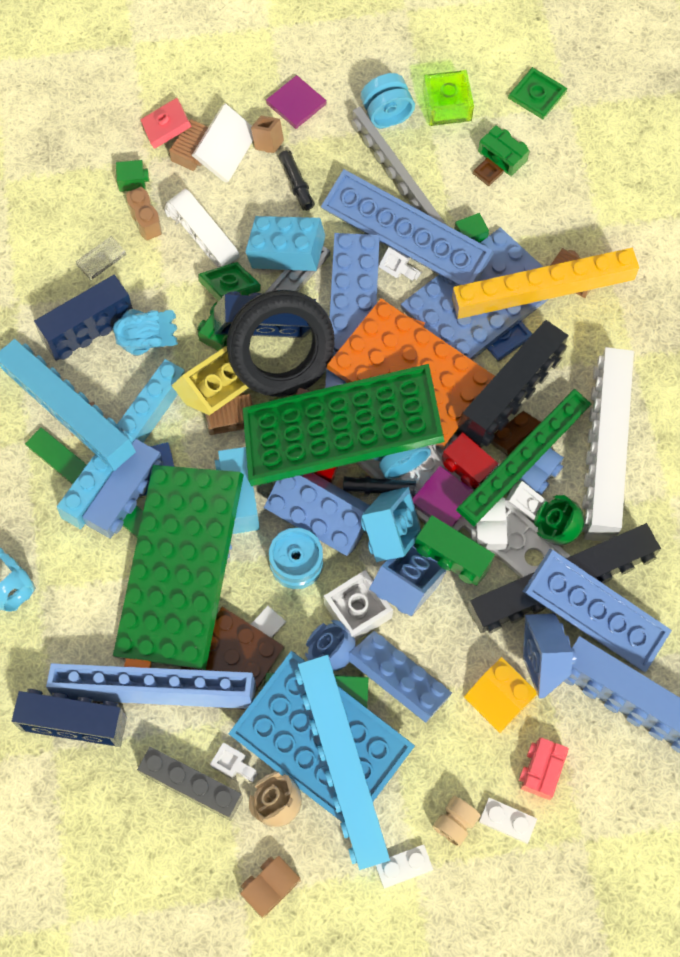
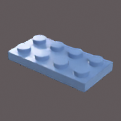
M375 631L349 653V662L425 723L452 694L442 683L434 679L422 667L414 663L402 651H399Z

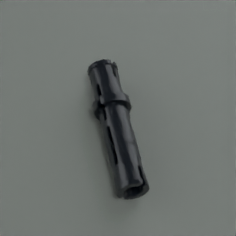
M285 150L279 154L278 158L291 183L292 193L298 198L302 210H310L314 207L315 202L309 193V185L303 180L292 152Z
M344 476L343 490L346 492H362L364 495H370V493H384L409 487L410 494L416 495V480L371 478V476H365V478Z

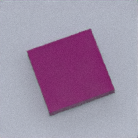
M296 75L267 98L266 104L297 129L327 104V100Z
M439 466L412 500L414 507L430 518L433 515L453 528L462 517L456 509L474 490Z

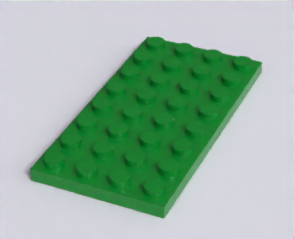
M429 364L243 408L248 481L251 487L445 442Z
M153 465L115 642L114 657L148 660L151 663L206 670L244 474L236 471Z

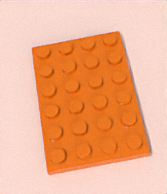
M382 298L339 349L326 368L349 383L429 364L445 442L436 445L444 449L456 433L462 413L495 377Z

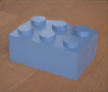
M413 544L404 557L387 560L380 567L369 590L374 592L378 598L394 605L400 612L412 617L437 589L447 570L441 568L437 561L431 557L426 558L419 554Z

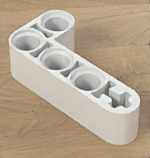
M183 189L166 202L164 211L167 217H171L176 222L175 225L181 223L218 268L231 264L240 257L236 247L187 189Z

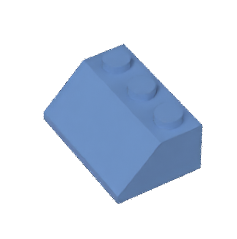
M555 613L525 615L523 661L538 698H545L571 675L572 664L576 663L575 649L571 648L569 636H565L563 624L559 623Z

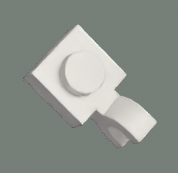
M388 247L378 266L396 278L403 274L411 280H417L422 271L407 264L410 259L409 257L392 247Z
M225 743L221 745L210 763L212 768L231 779L238 773L247 780L254 782L258 775L254 768L243 763L246 758L243 753Z

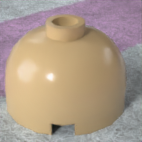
M279 772L268 774L258 781L255 785L257 791L254 797L250 795L249 810L252 816L269 827H282L289 824L298 815L302 805L301 791L295 781L286 774L282 776Z

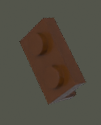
M523 410L509 421L502 431L498 430L494 433L495 437L491 444L508 457L541 421Z

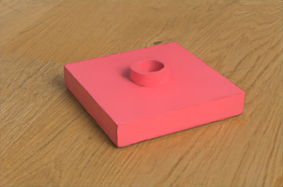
M178 98L140 119L154 149L192 127Z

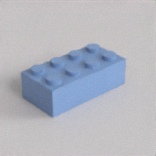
M312 472L276 481L264 508L292 525L312 532L321 542L348 556L356 549L365 532L362 528L361 518L370 505Z

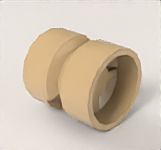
M453 796L445 807L446 815H440L432 827L452 844L460 847L468 835L466 829H472L481 815L467 802Z

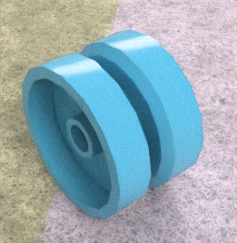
M397 73L380 75L367 83L361 91L360 99L367 110L369 119L376 128L383 129L400 124L408 119L415 110V102L408 91L406 82Z
M429 446L377 457L374 460L381 461L379 468L385 478L394 479L420 466L430 456L431 449Z
M289 528L280 532L272 540L269 548L270 569L275 580L282 586L290 589H304L312 585L320 577L323 569V550L318 537L302 528Z

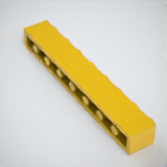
M632 247L453 287L452 301L457 319L632 281L636 278L639 265Z

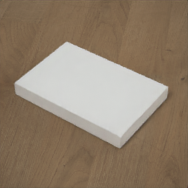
M226 103L223 104L192 156L222 181L228 182L253 141L252 125Z

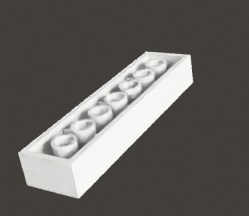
M605 347L603 355L598 356L597 366H594L593 379L596 382L595 387H592L591 400L594 401V406L591 408L589 422L593 423L592 429H589L587 442L591 443V447L586 455V465H589V470L585 474L584 487H588L582 503V509H586L582 532H585V540L604 542L616 537L622 529L634 351Z

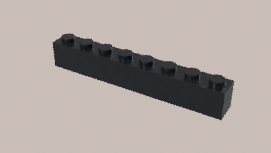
M645 523L566 559L604 584L610 581L614 574L621 572L623 575L635 569V565L639 563L646 565L657 559L656 555L661 550V547L649 525ZM535 572L469 601L468 609L480 633L486 631L493 633L502 628L501 624L508 621L516 623L525 617L524 614L533 611L535 614L546 609L545 606L522 592Z

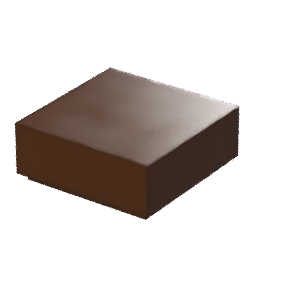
M487 157L473 170L472 174L489 187L503 174L504 170Z

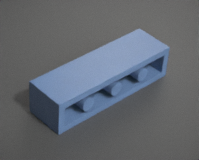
M137 439L132 443L136 452L113 471L82 517L86 526L111 539L114 533L117 534L121 530L124 518L127 514L133 512L137 504L136 500L140 494H144L147 491L153 465L163 466L161 453Z

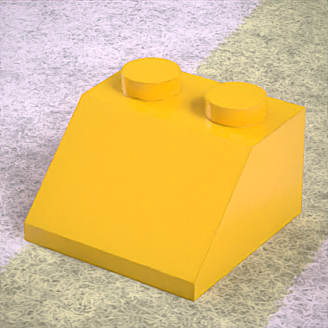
M501 657L483 674L464 698L501 733L536 698L537 693Z

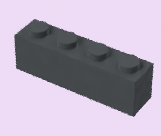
M149 747L137 769L142 776L229 821H232L243 799L242 794L152 747Z

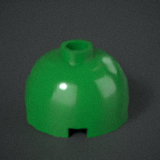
M565 495L553 496L554 500L550 502L545 501L537 511L534 524L538 527V536L554 545H566L578 538L582 532L584 515L576 502Z

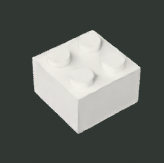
M366 570L324 595V605L333 619L341 621L350 631L351 636L355 638V641L390 620L393 615V609L389 603L378 598L374 592L369 590L373 580Z

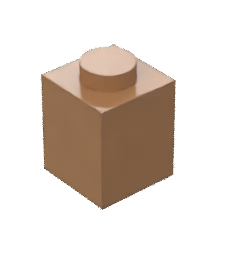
M261 115L251 127L255 150L275 153L284 141L280 118Z

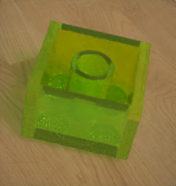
M467 70L424 75L422 91L429 126L472 121L474 102Z

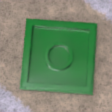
M532 67L511 91L508 99L544 120L567 92L568 88Z
M238 262L198 274V281L218 302L228 292H240L241 295H249L261 291V284Z

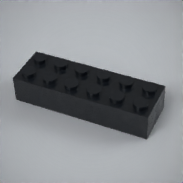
M545 320L462 413L456 436L459 437L464 433L480 448L483 446L488 447L495 437L494 433L497 430L502 431L509 421L507 418L511 413L516 415L523 405L521 402L525 398L527 400L530 399L536 390L535 386L538 383L543 384L549 376L548 371L551 367L556 369L563 359L561 356L568 347L565 343L569 335L548 320Z

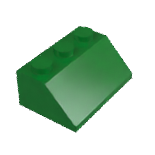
M433 515L416 537L414 544L419 554L426 558L431 557L437 561L441 568L455 572L462 581L467 584L472 583L475 586L487 575L495 557L494 553Z

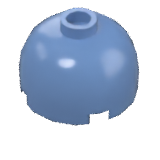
M330 620L333 623L329 625L323 623L312 632L306 643L309 649L308 654L305 652V656L308 660L328 654L334 672L350 663L349 653L356 647L355 638L351 636L350 631L341 621Z

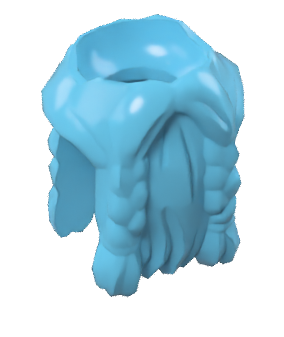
M129 309L114 323L113 331L116 344L134 356H139L154 347L175 346L178 342L177 337L173 333L177 330V326L172 321L176 318V314L173 310L159 313L156 310H150L143 313L139 310Z
M0 548L1 560L12 571L0 582V610L8 612L17 611L22 603L29 600L36 587L27 572L19 566L18 562ZM13 589H17V591L14 594L8 597V594Z

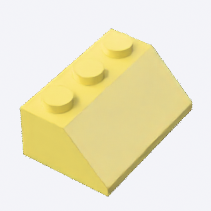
M227 346L182 375L171 385L185 405L209 416L249 388L234 373L228 359Z

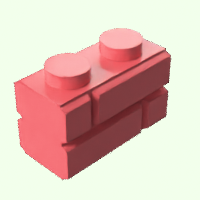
M540 737L536 743L532 742L527 753V757L531 758L528 768L523 766L518 780L523 782L521 789L551 800L569 748Z

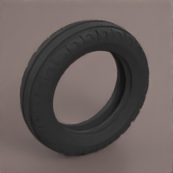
M292 290L269 291L251 299L236 314L227 337L228 359L236 376L250 389L264 395L276 397L297 394L299 388L306 390L316 383L327 370V364L331 361L334 352V330L326 311L311 297ZM289 313L300 316L307 321L312 333L311 348L304 361L294 369L283 373H270L258 368L252 362L250 356V341L259 324L276 314Z

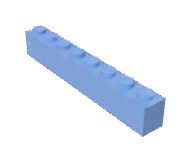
M51 663L46 688L51 696L53 693H61L67 695L68 699L77 700L78 697H86L98 702L110 701L247 709L255 699L256 683L253 673Z

